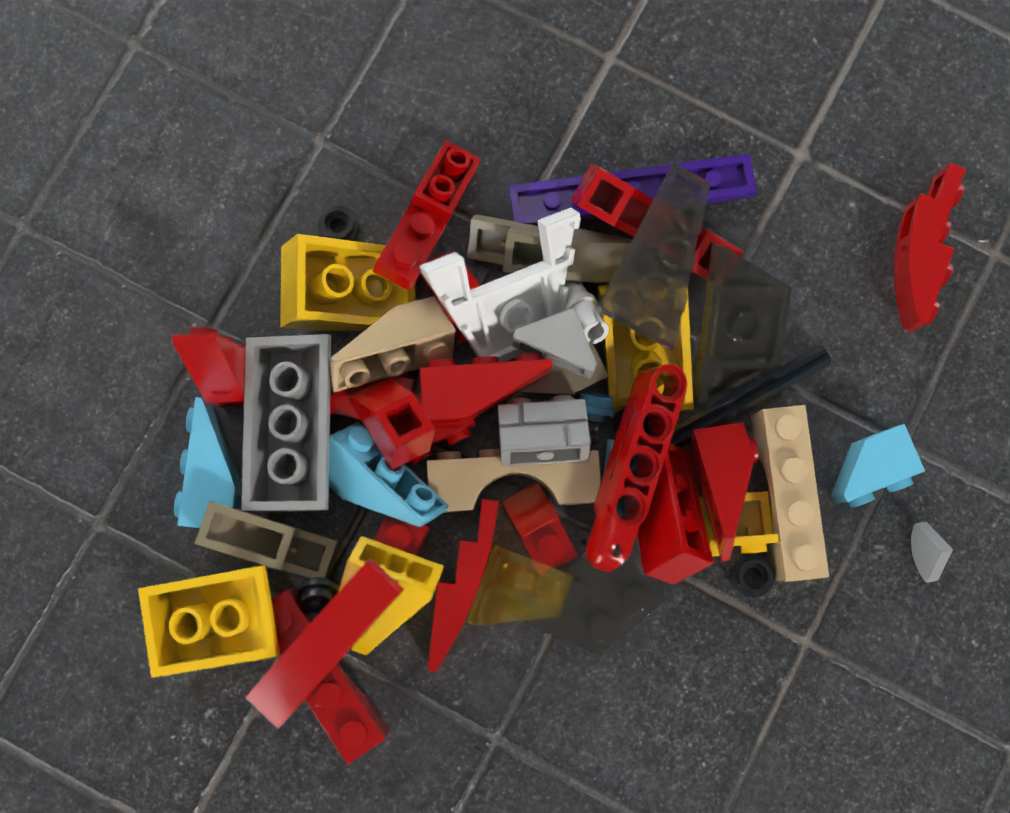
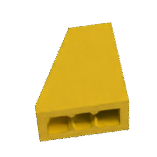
M361 536L346 563L339 591L370 558L405 590L351 650L367 655L429 602L442 574L443 565Z

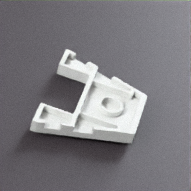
M568 208L537 220L543 261L470 290L464 258L457 252L420 266L422 274L477 357L497 356L499 362L515 358L524 352L512 346L513 335L517 328L565 311L569 288L565 286L567 268L574 261L575 249L571 247L574 229H579V212L573 208Z

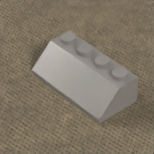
M329 334L246 338L241 511L306 512L328 510L331 336Z

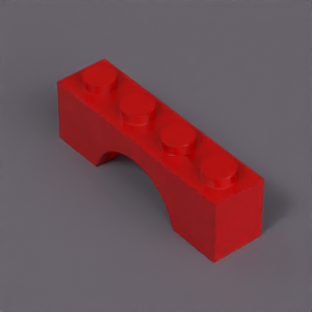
M592 163L570 200L580 208L633 236L721 288L743 253V250L676 213Z
M297 588L287 589L271 600L280 656H277L278 659L316 618L306 614L301 609L300 602L297 599ZM339 663L305 699L347 765L382 742L390 731L368 696L352 682Z

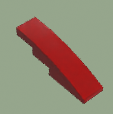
M482 499L477 542L460 541L455 583L439 581L437 584L428 671L437 672L459 635L478 592L492 546L499 501Z
M370 558L299 635L246 698L279 729L405 589Z

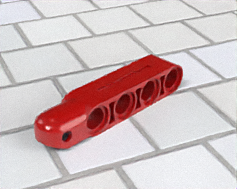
M665 364L643 369L637 374L633 382L594 504L596 518L587 542L586 556L587 561L596 569L610 572L619 567L630 556L639 525L648 514L687 391L688 382L686 375L676 365ZM658 376L664 384L662 394L658 391L656 385ZM645 416H647L651 422V431L649 435L645 432L643 427V420ZM633 456H635L639 465L635 476L630 470V461ZM620 497L625 502V512L621 517H619L616 511V504ZM618 544L620 553L614 557L612 554Z

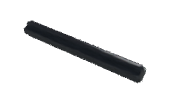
M816 346L676 424L670 443L680 448L692 442L693 430L721 426L830 365V355L824 346Z

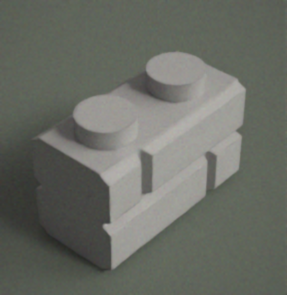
M558 395L544 402H531L527 398H514L506 404H498L502 467L588 461L590 435L585 399L574 400L569 395Z

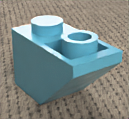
M905 424L886 429L851 443L830 496L833 504L848 502L850 508L866 504L875 500L872 492L887 487L889 493L901 490L914 484L911 479L912 476L925 472Z

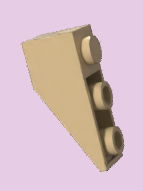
M435 296L395 306L331 357V388L333 392L358 387L365 383L429 366V362L432 360L452 359L456 329Z

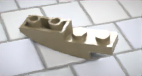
M475 214L471 218L467 258L503 265L502 271L514 273L543 261L539 228L534 225ZM574 229L571 247L575 249L573 264L567 268L566 280L581 282H631L639 240L583 229Z

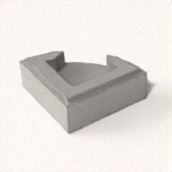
M927 522L914 524L911 535V550L917 570L926 583L938 581L953 549Z

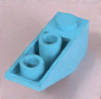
M195 397L194 408H189L186 417V430L190 433L188 449L183 450L180 459V472L184 475L182 492L179 491L175 497L174 515L178 517L177 526L200 528L209 501L241 510L242 482L214 406L205 402L203 398Z
M359 422L330 435L329 487L343 500L418 527H422L449 508V505L406 465L403 464L391 470L370 433Z

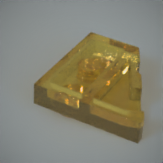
M495 545L466 623L485 626L559 617L574 575Z

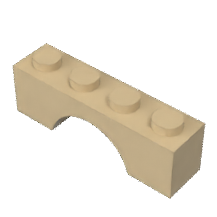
M806 405L762 409L751 415L754 439L758 447L759 460L765 470L770 491L772 533L779 535L778 543H768L770 564L774 570V581L789 582L828 578L829 571Z
M500 449L479 450L478 458L463 459L459 451L436 453V460L427 461L428 486L449 505V508L444 513L474 511L477 500L484 489L492 482L506 476H525L539 482L550 493L556 506L595 504L601 483L598 450L589 451L588 461L505 467L501 465Z

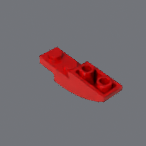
M445 140L415 191L409 207L376 261L372 272L408 291L412 290L421 273L420 266L428 262L481 161L479 157Z
M951 162L933 177L927 195L921 193L906 205L899 227L894 262L895 293L903 329L909 332L930 324L935 319L940 308V302L936 300L940 288L944 287L950 279L954 265L950 263L954 248L942 243L951 228L952 223L947 220L951 208H954L959 203L964 193L965 185L961 184L966 168Z

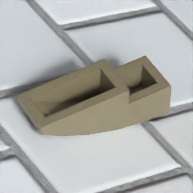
M209 501L194 544L257 564L266 565L273 569L284 570L312 579L315 577L325 578L337 540Z

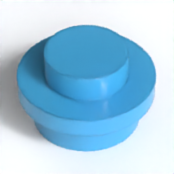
M580 392L579 399H585L587 420L605 422L606 416H615L616 408L612 407L613 397L595 392Z

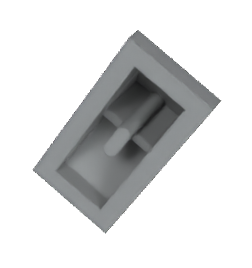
M575 308L517 328L513 335V347L527 353L542 354V359H552V364L591 380L597 363Z

